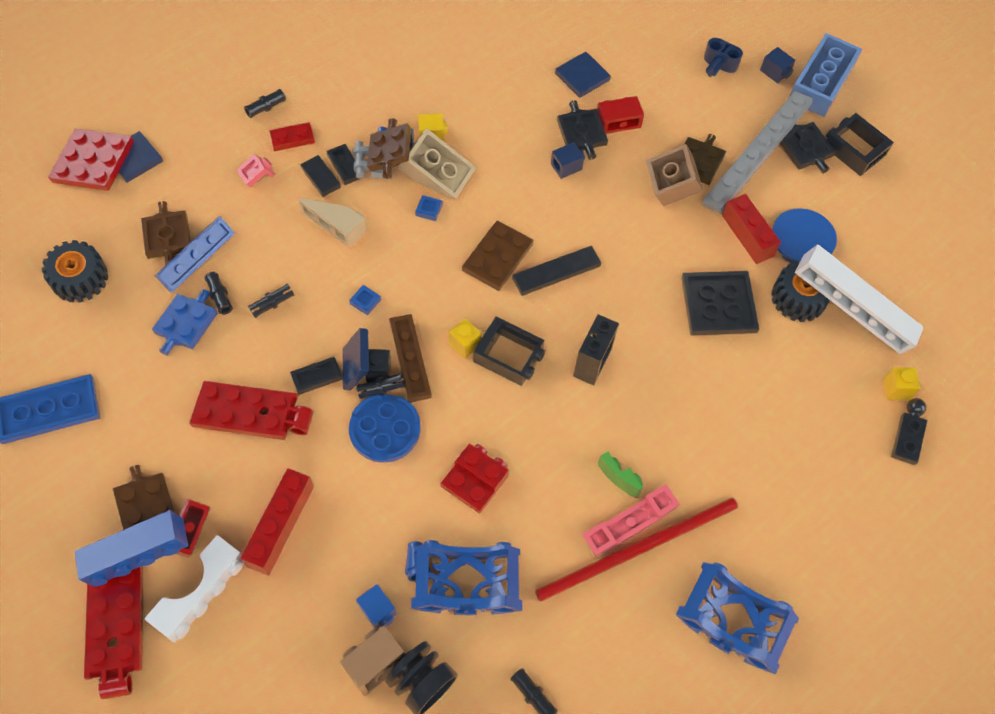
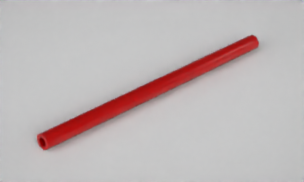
M733 497L551 582L535 590V594L539 602H542L738 509V504Z

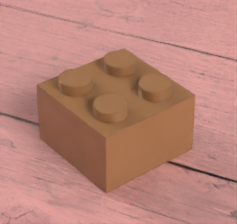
M686 144L646 160L655 196L663 206L703 191L693 154Z
M385 626L381 629L374 628L364 638L366 641L358 647L354 645L342 655L344 659L340 661L344 670L364 697L387 678L395 664L405 655L403 649Z

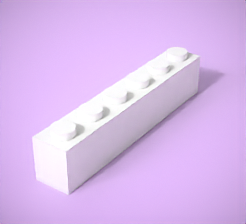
M817 244L803 255L795 271L803 280L900 355L917 345L924 328L920 323Z

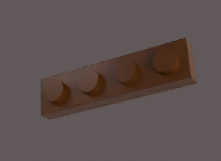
M412 314L389 318L401 372L404 375L403 380H406L405 389L408 401L412 403L432 398Z

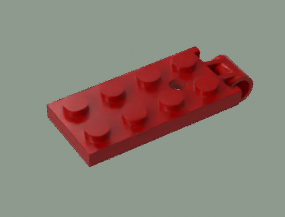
M203 381L189 424L195 428L285 440L288 430L296 435H307L314 411L305 406L295 407L299 396L297 393ZM264 409L269 410L266 415L260 414Z
M143 566L131 570L125 576L109 579L106 584L101 586L87 584L84 679L90 680L100 677L98 690L102 700L131 695L133 683L129 672L143 670ZM112 639H117V645L110 648L109 642Z

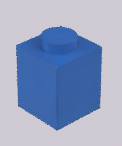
M378 584L355 599L357 605L374 628H382L383 626L386 628L395 620L394 616L397 615L396 609Z

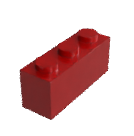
M747 194L727 201L722 217L755 264L773 258L781 241Z

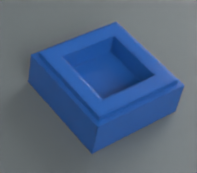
M422 195L415 211L416 216L436 221L443 201Z
M362 285L349 302L350 305L368 316L381 301V296L365 285Z

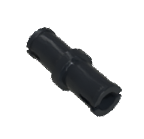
M277 89V91L267 96L262 95L259 97V100L244 106L245 113L251 119L263 111H270L271 107L284 102L286 97L281 89Z
M214 271L207 273L204 279L210 289L209 295L215 301L219 314H229L233 307L227 297L228 291L226 287L222 285L218 273Z
M286 283L272 293H265V297L248 305V308L252 311L260 307V309L252 313L257 318L271 308H278V304L295 295L292 290L283 294V292L290 289V286Z
M402 372L385 378L380 376L376 377L374 381L357 384L356 390L357 392L362 391L358 394L360 399L376 394L385 395L387 391L406 387V380H402L404 378Z
M524 668L518 670L510 678L511 682L525 696L524 701L527 704H531L538 714H556L558 712L557 708L542 693L544 689L533 682Z

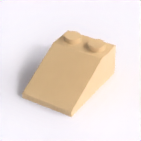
M426 128L410 148L409 161L400 163L397 168L412 180L455 200L477 167Z

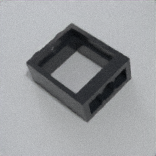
M857 113L853 114L850 118L845 117L837 128H831L825 136L836 151L834 156L859 176H862L882 160L894 144L891 139ZM850 129L874 149L864 156L840 136Z
M597 314L578 352L573 377L593 386L595 385L612 351L619 327L618 322Z
M495 316L473 351V362L522 386L526 379L530 380L533 376L535 363L537 361L541 362L546 352L543 349L545 340ZM500 335L533 351L521 372L488 356Z

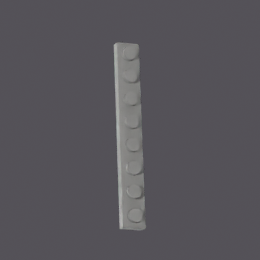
M794 91L703 199V206L721 214L725 209L727 201L735 198L812 105L813 98Z

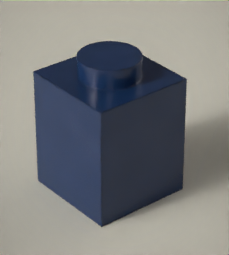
M776 47L764 57L760 71L778 84L784 78L788 79L792 75L796 60L779 47Z
M573 142L552 151L551 166L560 179L583 169L585 155Z

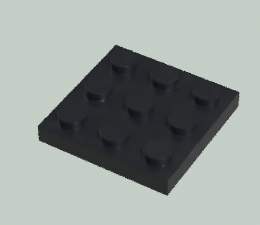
M748 271L682 274L681 279L690 336L758 333L759 324Z

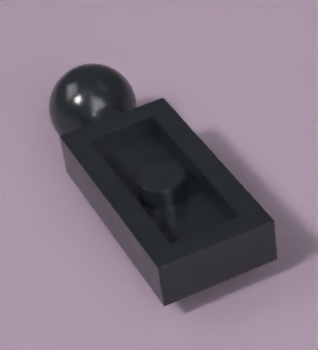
M914 398L907 403L908 413L904 412L900 417L891 458L912 465H916L919 461L928 421L920 418L927 410L926 403L922 399Z

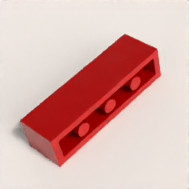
M287 468L240 558L247 568L267 576L270 575L314 488L310 476Z

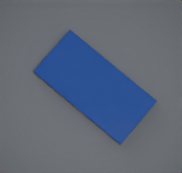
M92 374L0 397V443L6 444L100 419Z

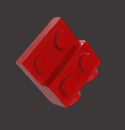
M469 443L455 460L454 467L440 483V486L480 514L508 478L509 470L507 469L508 465L501 458L496 457L492 459L487 455L488 451L482 445L476 444L473 446Z

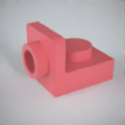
M253 154L236 170L244 183L250 188L266 174L272 178L275 176L271 169L273 167L272 163L266 157L261 158L256 154Z

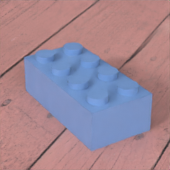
M826 33L794 84L790 96L794 91L813 98L812 105L808 110L825 117L855 66L862 48Z

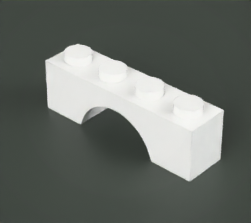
M218 535L199 555L204 565V574L197 589L180 599L163 597L144 618L174 643L188 633L190 624L196 617L199 618L206 612L208 603L212 598L220 595L225 589V583L232 575L235 576L243 567V562L240 559L242 554Z

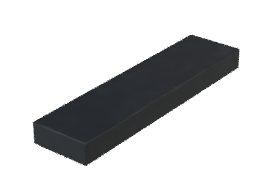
M589 246L513 274L512 279L521 296L601 267L602 262L594 248Z

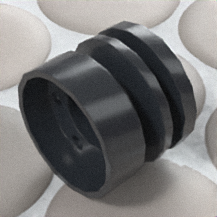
M427 641L420 643L401 657L385 680L390 688L398 684L394 691L397 696L408 690L411 691L405 701V705L414 714H424L446 693L458 677V674L447 662H443L435 668L433 667L439 655L436 651L428 654L431 645Z

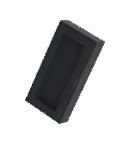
M346 144L326 151L328 158L344 185L359 180L354 171L355 159Z
M319 155L300 164L302 171L322 197L341 188L340 182Z
M335 357L290 372L298 395L343 380Z

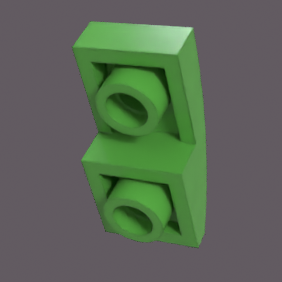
M609 451L600 455L598 466L603 473L622 491L634 498L638 497L643 489L640 476L637 473H633L630 467L621 472L622 468L618 459L612 457Z

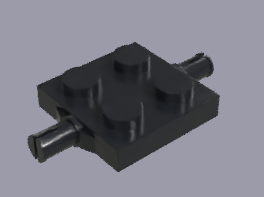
M572 100L569 103L571 112L557 116V122L565 146L574 142L578 149L586 151L589 160H591V157L593 160L596 158L593 148L607 146V135L597 109L580 110L577 101L574 100L573 103Z
M814 122L806 125L795 124L779 143L799 170L810 165H817L822 174L830 169L824 160L833 157L836 152Z

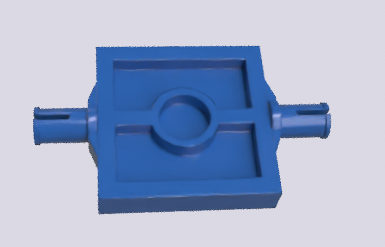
M202 289L196 299H190L177 294L159 318L152 330L155 334L166 339L164 345L159 349L162 354L168 356L174 345L185 346L193 350L218 314L214 308L204 304L210 296L208 290Z

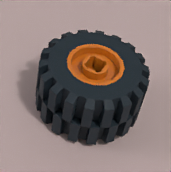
M72 240V243L65 241L62 242L63 245L54 246V251H49L46 254L48 258L43 259L42 262L44 265L42 267L43 277L53 292L60 299H67L68 302L74 303L75 299L79 303L84 302L83 298L86 297L88 300H91L94 293L99 295L101 293L99 288H105L106 286L104 280H108V270L98 251L92 245H88L87 242L82 241L79 244L77 240Z
M796 261L795 264L790 263L786 268L782 269L771 291V296H773L772 302L777 304L775 307L777 311L781 310L783 312L782 315L784 317H791L790 320L792 321L799 319V322H805L806 319L813 321L815 317L821 316L830 300L795 273L800 261Z

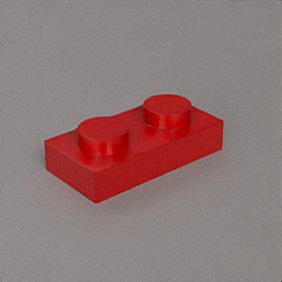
M310 122L269 130L274 152L315 143Z

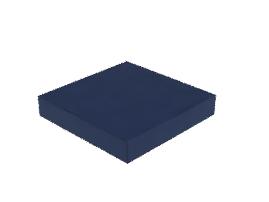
M586 51L555 69V74L579 98L611 79V75Z
M140 131L131 135L134 143L118 172L126 182L164 162L160 154Z
M359 328L343 347V390L351 391L369 372L368 329Z

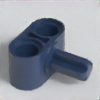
M711 38L707 43L704 60L709 64L706 68L708 77L716 76L720 69L728 73L736 72L743 51L723 39Z

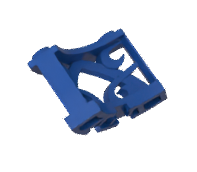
M428 540L423 545L414 547V553H417L415 597L411 599V609L438 614L448 609V611L454 610V615H477V610H481V612H485V610L491 611L492 615L522 611V600L519 599L518 555L521 554L520 549L511 546V543L499 542L496 543V546L454 547L439 544L435 540ZM429 556L439 558L441 561L438 565L432 562V567L439 573L438 575L428 571ZM499 558H507V573L497 577L495 574L500 572L503 564L496 566L494 561ZM466 564L477 570L486 579L473 589L470 598H464L459 586L453 581L448 580L456 570ZM428 578H429L430 580L434 581L433 584H432V586H431V589H430L429 594H428ZM505 580H507V595L501 584ZM445 585L451 588L455 595L447 597L445 592L448 591V588L442 586ZM491 586V588H487L485 591L489 596L487 598L480 597L479 591Z
M703 562L701 565L703 570L685 606L679 607L676 613L677 617L696 634L699 632L705 633V636L710 638L709 643L727 654L732 650L737 655L744 656L743 662L776 675L780 666L778 664L779 658L795 623H798L799 620L793 607L784 601H774L748 588L734 578L724 565L716 562L713 564ZM714 580L720 585V589H716L714 584L711 586V594L714 597L712 599V597L708 593V589L712 581ZM703 599H704V600L706 601V603L699 609V607H700V605H701V603H702V601H703ZM742 604L751 619L753 628H741L732 635L727 633L726 617L720 606ZM716 615L719 619L718 625L711 621V618L716 617ZM769 615L784 619L778 633L766 631L765 628L773 627L778 623L771 622ZM742 634L755 635V637H748L750 640L749 644L742 641ZM767 638H776L770 652H768Z

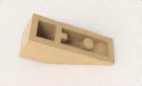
M305 198L299 200L302 214L349 248L367 231L366 219L358 211L355 212L346 206Z

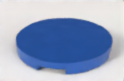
M797 208L788 210L775 220L772 227L773 232L781 241L778 248L779 253L783 255V259L793 264L796 261H801L803 255L817 244L831 255L837 244V235L833 225L823 215L809 209Z
M376 394L366 398L356 406L352 412L348 431L351 443L360 455L374 462L386 463L399 460L410 453L418 442L421 428L419 415L408 400L401 396Z

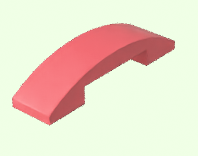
M667 484L646 495L644 500L609 521L601 522L583 533L582 536L596 557L644 531L680 506V503Z

